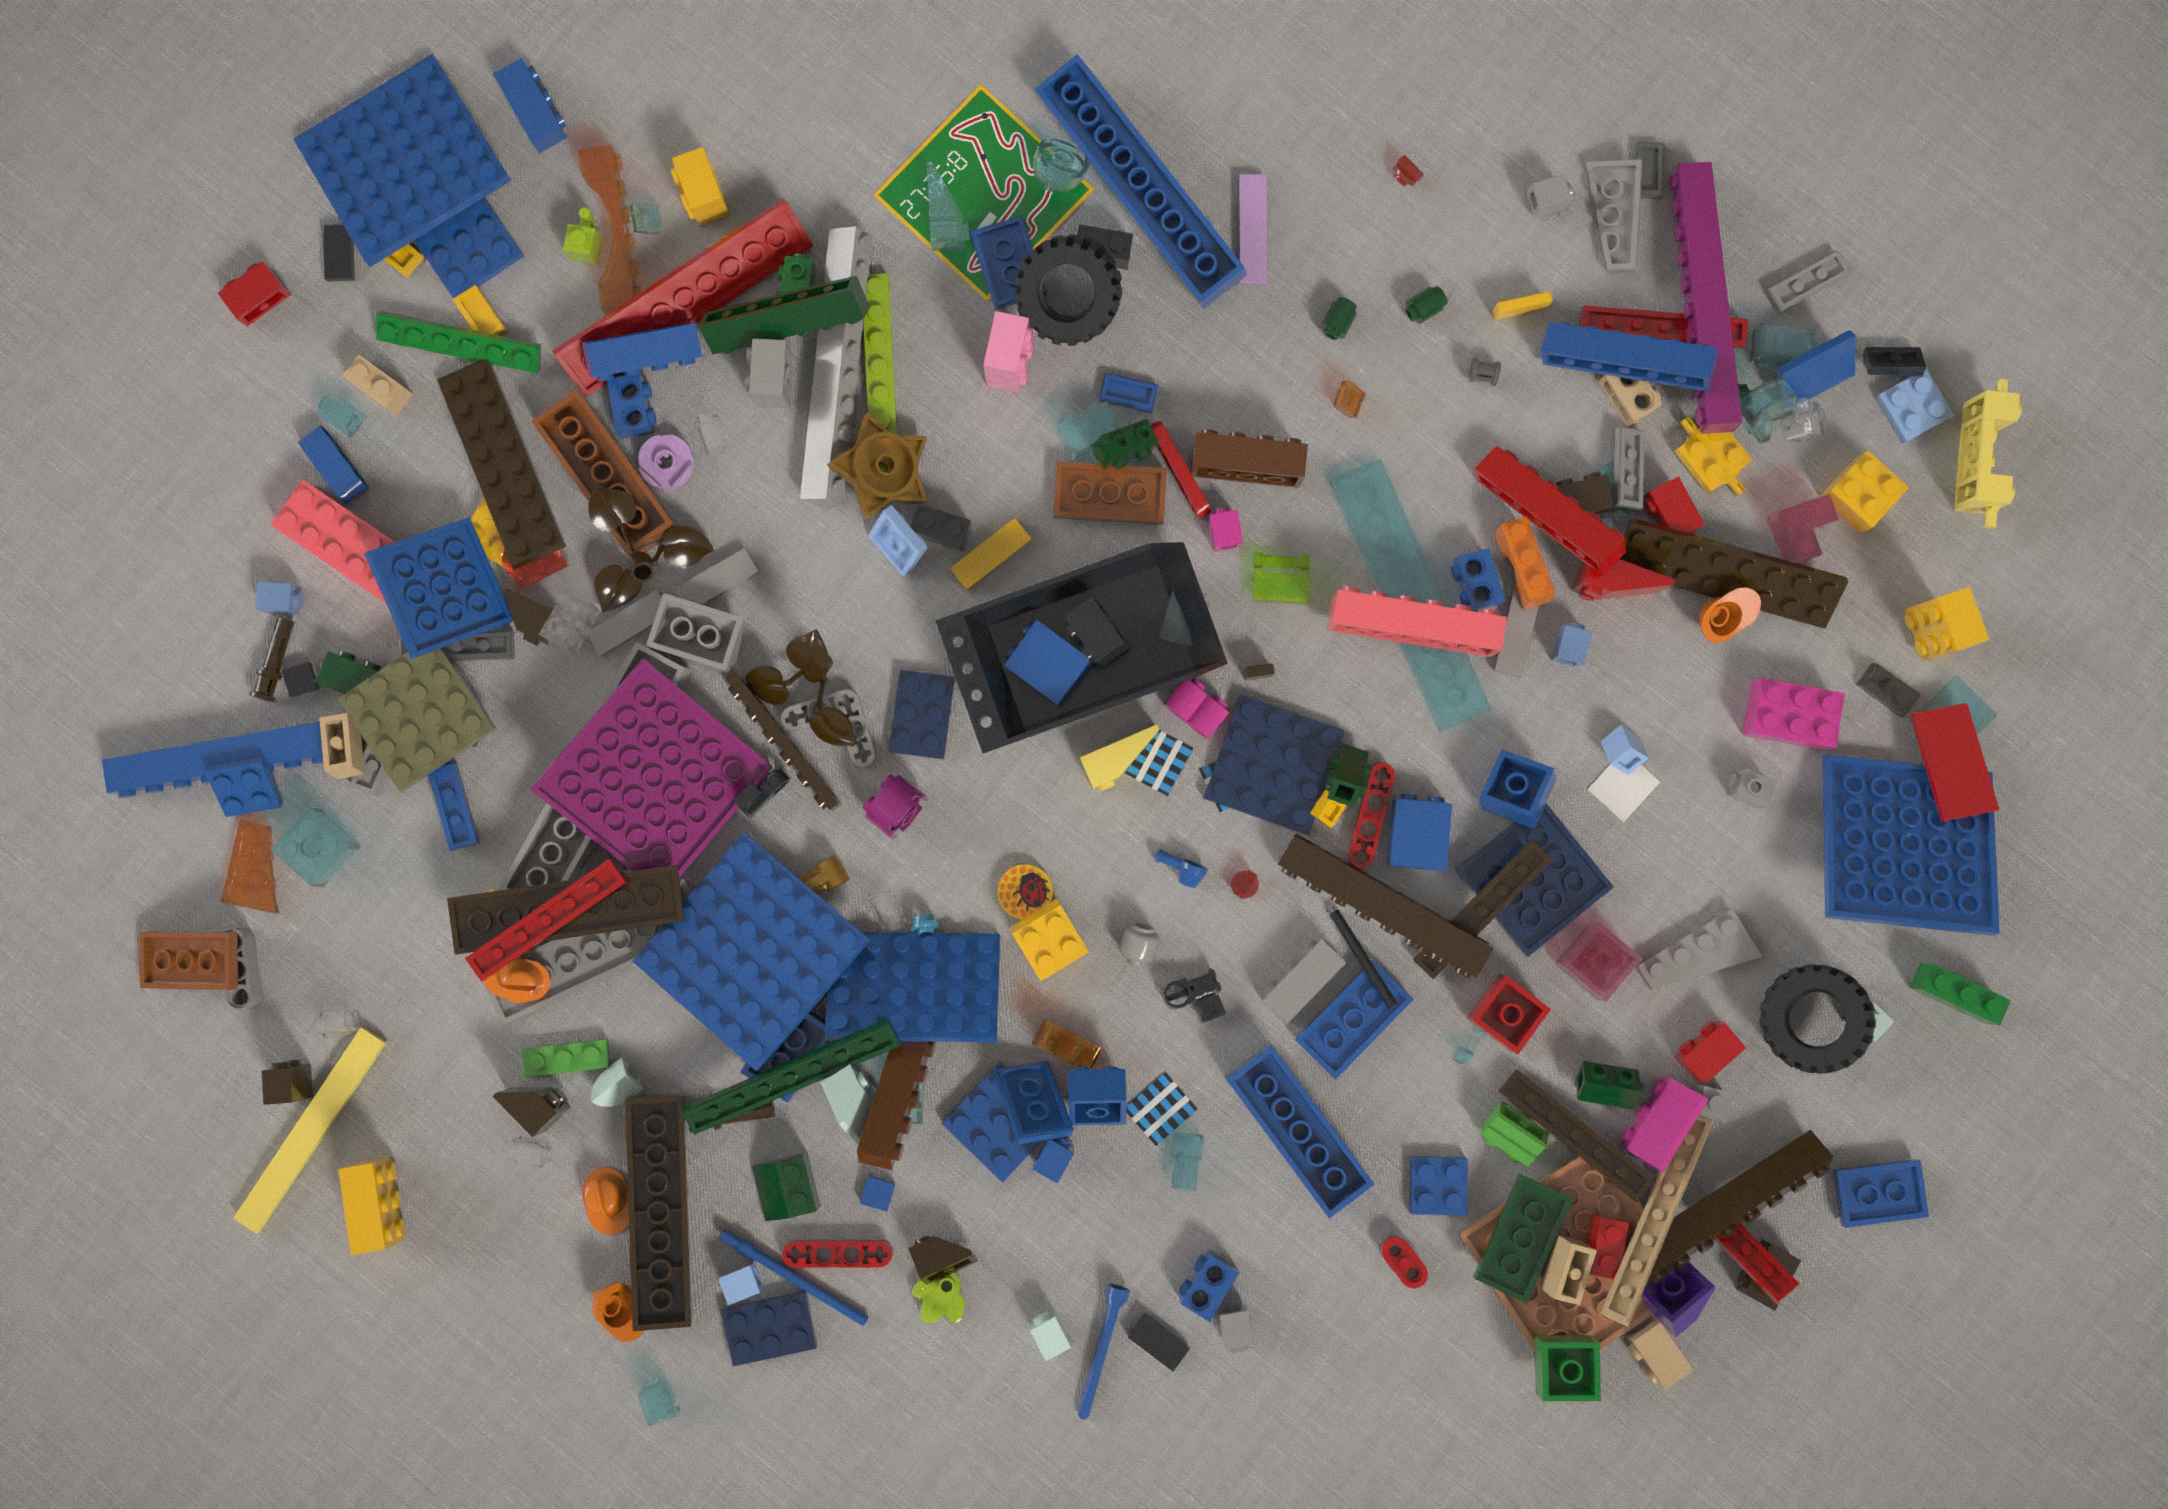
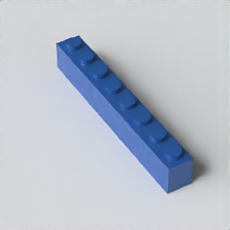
M320 722L102 760L106 793L118 794V798H130L137 796L136 791L146 790V793L163 792L164 787L173 785L175 789L187 788L192 786L191 782L201 780L202 784H208L210 782L205 773L207 766L264 756L270 772H274V767L284 766L285 769L302 767V762L312 761V764H322L323 753Z

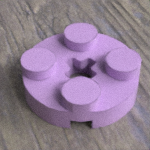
M656 435L649 438L640 448L638 455L641 476L651 486L665 491H673L675 488L684 485L691 477L695 467V459L690 447L684 440L675 435ZM672 456V466L670 468H660L662 465L661 457L668 458Z

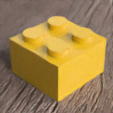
M701 147L673 157L672 161L675 168L670 170L676 185L679 187L682 203L690 219L696 218L699 226L702 227L731 216L715 171L704 148Z
M1867 450L1855 457L1819 497L1861 534L1873 528L1909 487Z
M1058 899L1009 927L1013 937L1040 981L1089 952Z

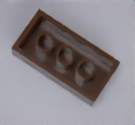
M1204 429L1201 433L1196 432L1192 452L1191 474L1196 478L1299 488L1305 478L1308 444L1301 443L1302 440L1297 438H1286L1285 441H1276L1274 437L1268 435H1258L1256 439L1247 438L1246 434L1231 432L1227 436L1218 435L1216 430Z

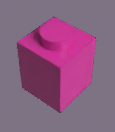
M1229 507L1214 510V514H1211L1208 519L1214 552L1241 547L1243 538L1238 511H1230Z

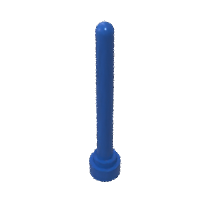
M1108 1284L1105 1296L1109 1305L1078 1412V1416L1082 1420H1086L1089 1417L1118 1311L1127 1302L1130 1290L1117 1284Z

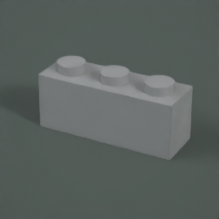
M1311 939L1301 949L1303 955L1297 962L1292 959L1281 970L1284 975L1277 982L1274 979L1270 981L1262 990L1265 995L1261 999L1287 1024L1346 964L1322 939H1318L1316 942Z

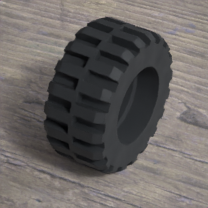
M1075 234L1055 236L1048 241L1045 240L1040 243L1021 264L1020 271L1015 280L1016 291L1014 296L1015 301H1018L1019 305L1017 310L1020 316L1029 318V326L1039 333L1037 335L1043 340L1048 338L1052 340V344L1056 345L1067 343L1068 346H1076L1079 342L1087 343L1093 337L1099 336L1114 319L1122 297L1121 273L1116 268L1117 263L1113 256L1110 257L1106 253L1107 249L1101 244L1098 246L1093 243V239L1088 237L1080 238ZM1062 264H1074L1081 267L1090 275L1094 283L1095 294L1092 304L1086 311L1075 316H1066L1056 312L1048 305L1043 295V284L1047 274L1053 268Z
M1809 964L1788 970L1784 975L1778 976L1774 980V984L1767 988L1764 993L1766 995L1765 999L1761 1002L1759 1009L1761 1010L1759 1024L1764 1033L1762 1036L1771 1047L1772 1053L1782 1059L1788 1066L1807 1073H1832L1848 1068L1867 1052L1868 1046L1873 1041L1874 1029L1876 1028L1875 1009L1865 988L1851 975L1831 966ZM1811 992L1829 994L1841 1004L1845 1012L1846 1023L1842 1034L1836 1041L1825 1046H1812L1801 1041L1795 1035L1790 1025L1792 1006L1801 996Z

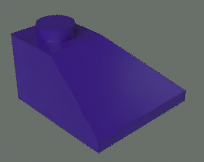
M1690 1262L1679 1269L1674 1266L1667 1271L1668 1275L1660 1282L1653 1284L1651 1281L1646 1284L1641 1295V1299L1656 1319L1675 1337L1680 1335L1698 1319L1715 1290V1286Z

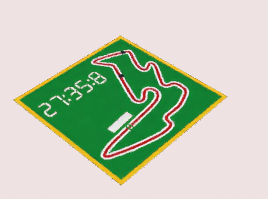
M980 84L873 196L980 296L988 301L991 297L970 236V231L1022 215L1034 250L1040 243L1047 240L1095 188Z

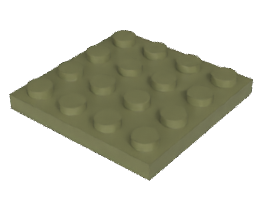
M443 648L412 660L408 652H406L338 698L399 792H404L497 729Z

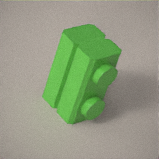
M1500 1101L1493 1112L1485 1118L1480 1135L1488 1145L1492 1147L1497 1146L1506 1152L1510 1160L1515 1163L1521 1162L1528 1167L1535 1160L1536 1156L1545 1149L1549 1132L1503 1101Z

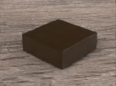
M1272 663L1249 666L1244 670L1245 681L1273 677L1275 674L1274 664Z

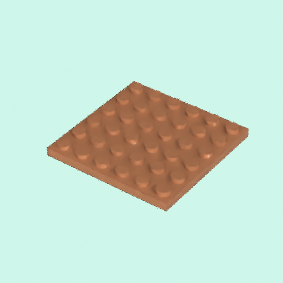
M1576 1155L1537 1181L1573 1198L1558 1232L1559 1235L1581 1240L1587 1244L1592 1213L1618 1217L1629 1223L1625 1248L1629 1246L1643 1213V1206L1639 1200L1638 1202L1632 1200L1579 1156ZM1506 1202L1458 1232L1477 1264L1481 1260ZM1550 1253L1527 1303L1493 1288L1534 1353L1535 1335H1592L1600 1342V1349H1602L1653 1315L1641 1298L1629 1327L1601 1315L1602 1307L1614 1279L1589 1274L1580 1305L1554 1299L1540 1289Z

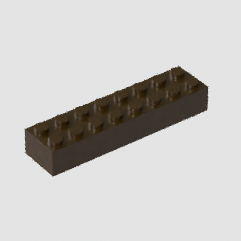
M684 1093L638 1095L625 1098L633 1331L691 1327L686 1126L685 1118L681 1113L682 1107L685 1106Z

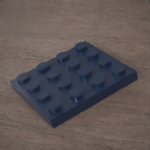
M1240 694L1203 799L1309 835L1315 819L1310 812L1324 793L1329 771L1332 770L1329 769V764L1333 753L1338 752L1345 730Z
M1547 803L1535 829L1513 822L1455 869L1476 895L1531 839L1553 859L1495 917V920L1525 957H1529L1614 888Z

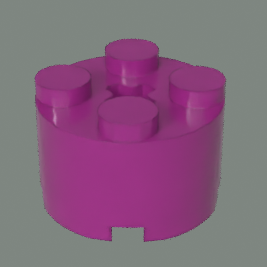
M890 774L880 786L882 790L876 797L871 796L866 801L863 810L866 811L865 818L889 838L895 839L898 836L894 833L898 829L904 832L916 819L923 808L919 805L921 799L927 801L928 796L902 775L894 777Z

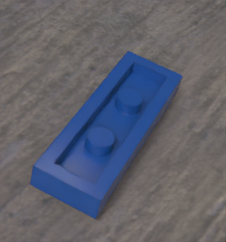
M452 763L439 767L429 774V779L449 850L456 851L479 844V838L458 764Z

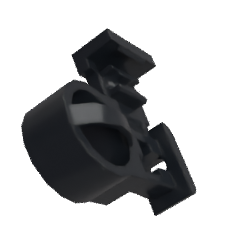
M782 768L772 770L765 776L759 789L750 783L733 801L748 818H752L771 798L787 785L791 778Z
M1209 968V974L1190 981L1183 978L1167 984L1162 995L1166 1006L1178 1010L1194 1003L1196 1000L1197 1003L1195 1005L1196 1007L1200 1006L1203 1014L1200 1015L1201 1024L1224 1016L1226 1012L1220 996L1214 993V990L1217 993L1221 991V985L1216 980L1217 975L1214 969ZM1173 985H1180L1185 988V990L1170 996L1166 995L1167 990ZM1187 995V999L1182 1004L1170 1003V1001ZM1218 1010V1013L1216 1012L1211 1015L1205 1016V1014Z

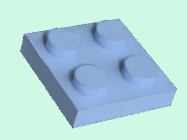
M1927 369L1923 375H1913L1875 397L1902 444L1954 416Z
M892 505L883 510L868 535L903 577L912 572L927 549L922 537L911 529L906 523L904 516L897 512Z

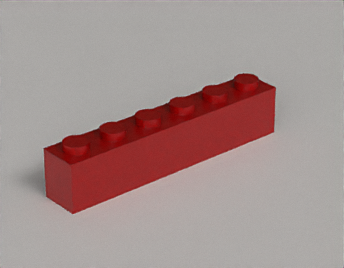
M1496 446L1474 468L1478 483L1522 516H1527L1530 522L1602 576L1626 553L1625 537L1620 531L1615 528L1609 529L1603 524L1602 519L1597 514L1586 512L1574 497L1569 496L1567 498L1560 492L1555 483L1550 480L1544 481L1532 466L1521 464L1517 456L1510 450L1504 451L1499 446Z

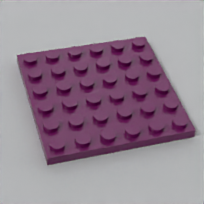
M642 658L531 786L530 790L631 871L678 865L680 878L739 807L733 800L750 783L757 787L773 766L648 661Z

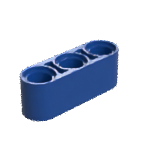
M319 425L298 441L299 446L345 505L369 489L365 480L322 425Z

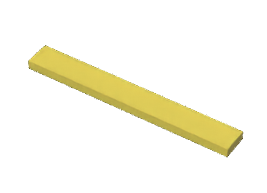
M366 1027L359 1029L233 1219L256 1234L261 1232L387 1041Z

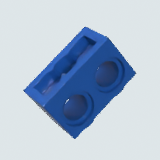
M641 374L615 377L614 379L607 380L616 434L621 439L654 433L653 425L657 424L654 408H650L648 398L652 397L650 382L645 381ZM631 387H636L637 393L635 396L626 398V391ZM634 414H641L640 422L631 425L630 418Z
M1489 548L1459 556L1452 561L1451 573L1454 581H1459L1462 591L1459 592L1461 605L1472 607L1471 611L1477 612L1500 605L1506 601ZM1468 562L1477 565V575H1471L1467 572L1466 564ZM1479 588L1485 591V601H1478L1475 598V589Z
M1069 1137L1046 1140L1033 1163V1170L1058 1184L1074 1155L1072 1140Z
M1208 1250L1205 1256L1202 1254L1199 1256L1193 1266L1196 1272L1191 1280L1186 1279L1183 1282L1178 1294L1181 1295L1179 1298L1181 1305L1210 1322L1239 1275L1238 1268ZM1211 1266H1219L1222 1269L1221 1275L1216 1279H1211L1206 1275L1208 1268ZM1197 1290H1203L1207 1293V1298L1202 1303H1196L1191 1299L1193 1293Z

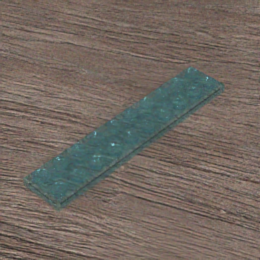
M1381 458L1331 479L1329 483L1376 590L1387 593L1388 598L1398 599L1399 596H1411L1416 598L1415 602L1426 604L1427 600L1444 603ZM1400 643L1439 733L1492 710L1467 653Z

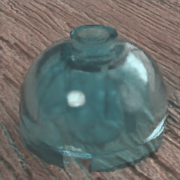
M1051 139L1049 143H1044L1045 140H1042L1034 154L1033 171L1043 188L1050 192H1068L1079 186L1089 168L1088 159L1085 157L1083 160L1078 155L1080 150L1066 141Z

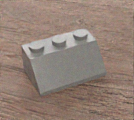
M663 593L646 646L652 651L731 675L740 650L744 618Z

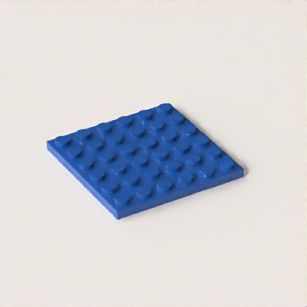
M433 54L293 139L369 267L512 181Z
M1826 754L1822 758L1825 918L1990 936L1999 934L1994 812L1941 822L1924 765ZM1988 772L1993 786V772Z
M743 832L683 902L685 921L664 924L632 962L754 1070L759 1072L865 948L870 939L749 835Z

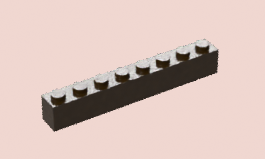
M1297 833L1293 836L1278 863L1279 866L1283 867L1281 872L1293 879L1299 876L1307 881L1306 886L1317 893H1321L1322 890L1332 895L1330 900L1342 907H1345L1346 904L1356 909L1355 914L1366 921H1370L1371 918L1381 923L1380 928L1391 935H1395L1397 932L1406 937L1404 942L1419 950L1422 946L1431 952L1429 954L1431 958L1442 964L1445 961L1450 962L1456 966L1454 970L1466 978H1469L1471 975L1476 978L1478 977L1494 949L1493 944Z
M1810 1129L1673 1218L1646 1284L1651 1281L1653 1284L1660 1282L1668 1275V1270L1674 1266L1677 1269L1685 1266L1691 1260V1255L1698 1251L1701 1254L1705 1253L1714 1246L1715 1243L1713 1241L1721 1236L1724 1239L1728 1238L1738 1230L1737 1226L1742 1222L1746 1221L1748 1224L1753 1222L1761 1215V1210L1767 1206L1771 1209L1776 1207L1785 1199L1783 1196L1790 1191L1794 1194L1801 1191L1807 1186L1808 1183L1806 1181L1815 1176L1818 1179L1830 1171L1831 1168L1829 1166L1834 1156Z

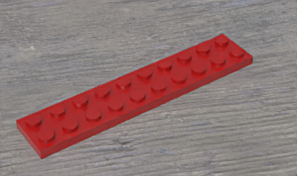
M783 198L552 352L583 395L587 397L607 384V380L597 381V377L592 378L588 375L581 342L689 322L697 324L702 320L705 312L720 309L779 270L780 264L784 265L785 256L793 257L794 254H803L812 248L813 244L787 201ZM623 372L614 373V378L619 376Z

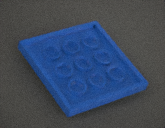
M470 517L370 550L364 554L411 660L513 621L507 601Z

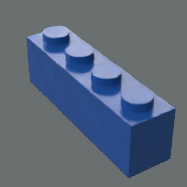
M691 322L581 342L588 375L592 378L597 377V381L614 379L613 374L624 372L625 376L637 375L641 373V368L651 367L652 371L669 368L668 363L677 361L679 366L696 363L695 358L702 357L696 324Z

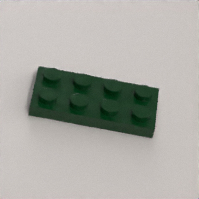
M1519 1173L1473 1278L1527 1303L1573 1198Z

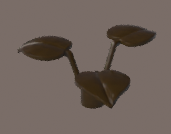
M605 488L595 490L590 496L588 510L592 523L603 532H611L619 526L631 555L629 559L630 567H627L625 570L619 565H609L602 568L595 576L594 588L603 612L619 608L639 594L642 582H647L653 577V566L658 565V559L663 551L665 561L675 568L690 567L714 551L711 542L702 532L690 526L678 525L664 532L663 541L665 545L659 546L653 558L645 552H636L627 529L623 524L631 521L635 516L636 505L633 498L624 491Z
M817 629L794 638L787 645L786 654L789 661L796 668L800 669L790 679L783 681L782 673L771 666H759L747 673L745 681L748 687L757 697L772 705L784 703L789 697V691L786 686L792 684L802 675L811 683L820 682L815 706L817 714L813 715L809 720L812 731L822 741L835 746H849L857 742L852 723L844 712L833 707L821 709L824 688L828 681L825 675L833 666V660L828 655L826 646Z

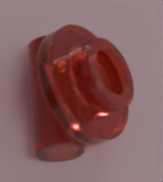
M1403 155L1393 167L1396 172L1394 178L1405 187L1407 184L1414 186L1424 176V173L1406 155Z
M1250 870L1236 873L1231 880L1233 893L1241 899L1254 896L1259 887L1257 875Z

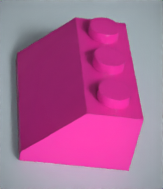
M1663 1076L1662 1079L1659 1078L1653 1084L1650 1091L1652 1093L1647 1103H1642L1635 1115L1637 1119L1632 1127L1628 1126L1621 1135L1622 1143L1619 1146L1648 1166L1664 1172L1709 1100L1667 1076Z

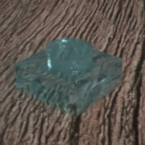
M639 202L630 205L635 233L658 235L663 232L659 205Z

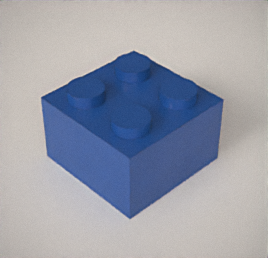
M1501 749L1479 797L1482 810L1535 829L1556 782L1555 768Z
M1109 1066L1103 1069L1079 1067L1075 1070H1068L1069 1118L1072 1126L1126 1125L1125 1069Z

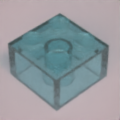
M309 807L270 850L311 887H324L361 845L322 809Z

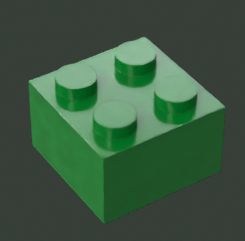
M1535 1335V1391L1537 1396L1542 1401H1601L1600 1342L1592 1335Z

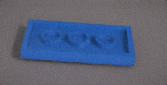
M1373 959L1371 960L1398 1005L1388 1010L1367 974L1362 969L1294 1039L1335 1080L1414 1000Z

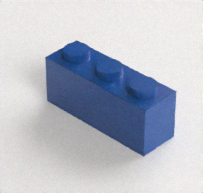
M521 58L493 73L538 153L567 138L563 130L567 125L559 111L553 113L550 105L554 102L546 88L540 90L537 82L541 79L533 65L527 67Z

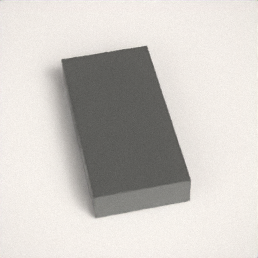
M1637 142L1635 144L1634 160L1642 159L1641 198L1661 199L1663 196L1664 143Z

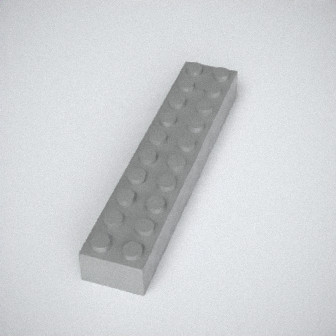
M636 642L601 706L642 658L681 690L691 671ZM546 803L498 890L577 879L596 842Z

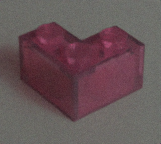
M1827 494L1777 511L1768 516L1767 520L1781 558L1801 564L1823 555L1814 530L1828 526L1838 521L1839 518L1831 496Z

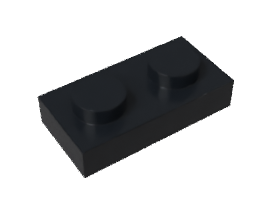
M1866 347L1863 352L1868 375H1923L1927 368L1921 347Z

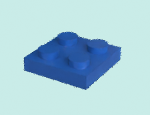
M264 756L207 766L206 776L225 817L281 808L283 800Z
M1410 1156L1409 1213L1411 1215H1468V1158Z

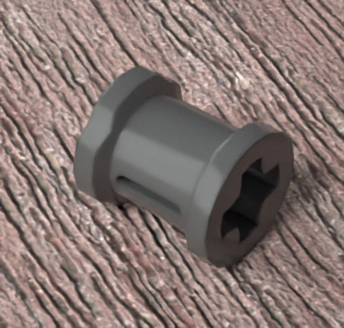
M1473 357L1468 382L1478 380L1489 382L1491 386H1496L1500 375L1501 362L1496 361L1494 364L1478 361V358Z

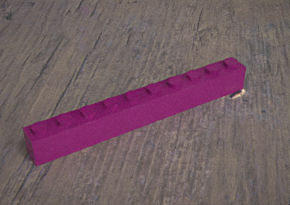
M1712 162L1679 163L1673 174L1669 177V189L1674 194L1672 215L1676 216L1677 220L1675 240L1679 242L1678 266L1682 268L1683 272L1680 284L1681 292L1685 294L1686 299L1683 314L1685 320L1688 319L1689 325L1686 340L1689 344H1707L1717 348V365L1709 392L1692 389L1693 397L1697 398L1698 404L1695 419L1697 425H1700L1701 434L1735 432L1743 422Z

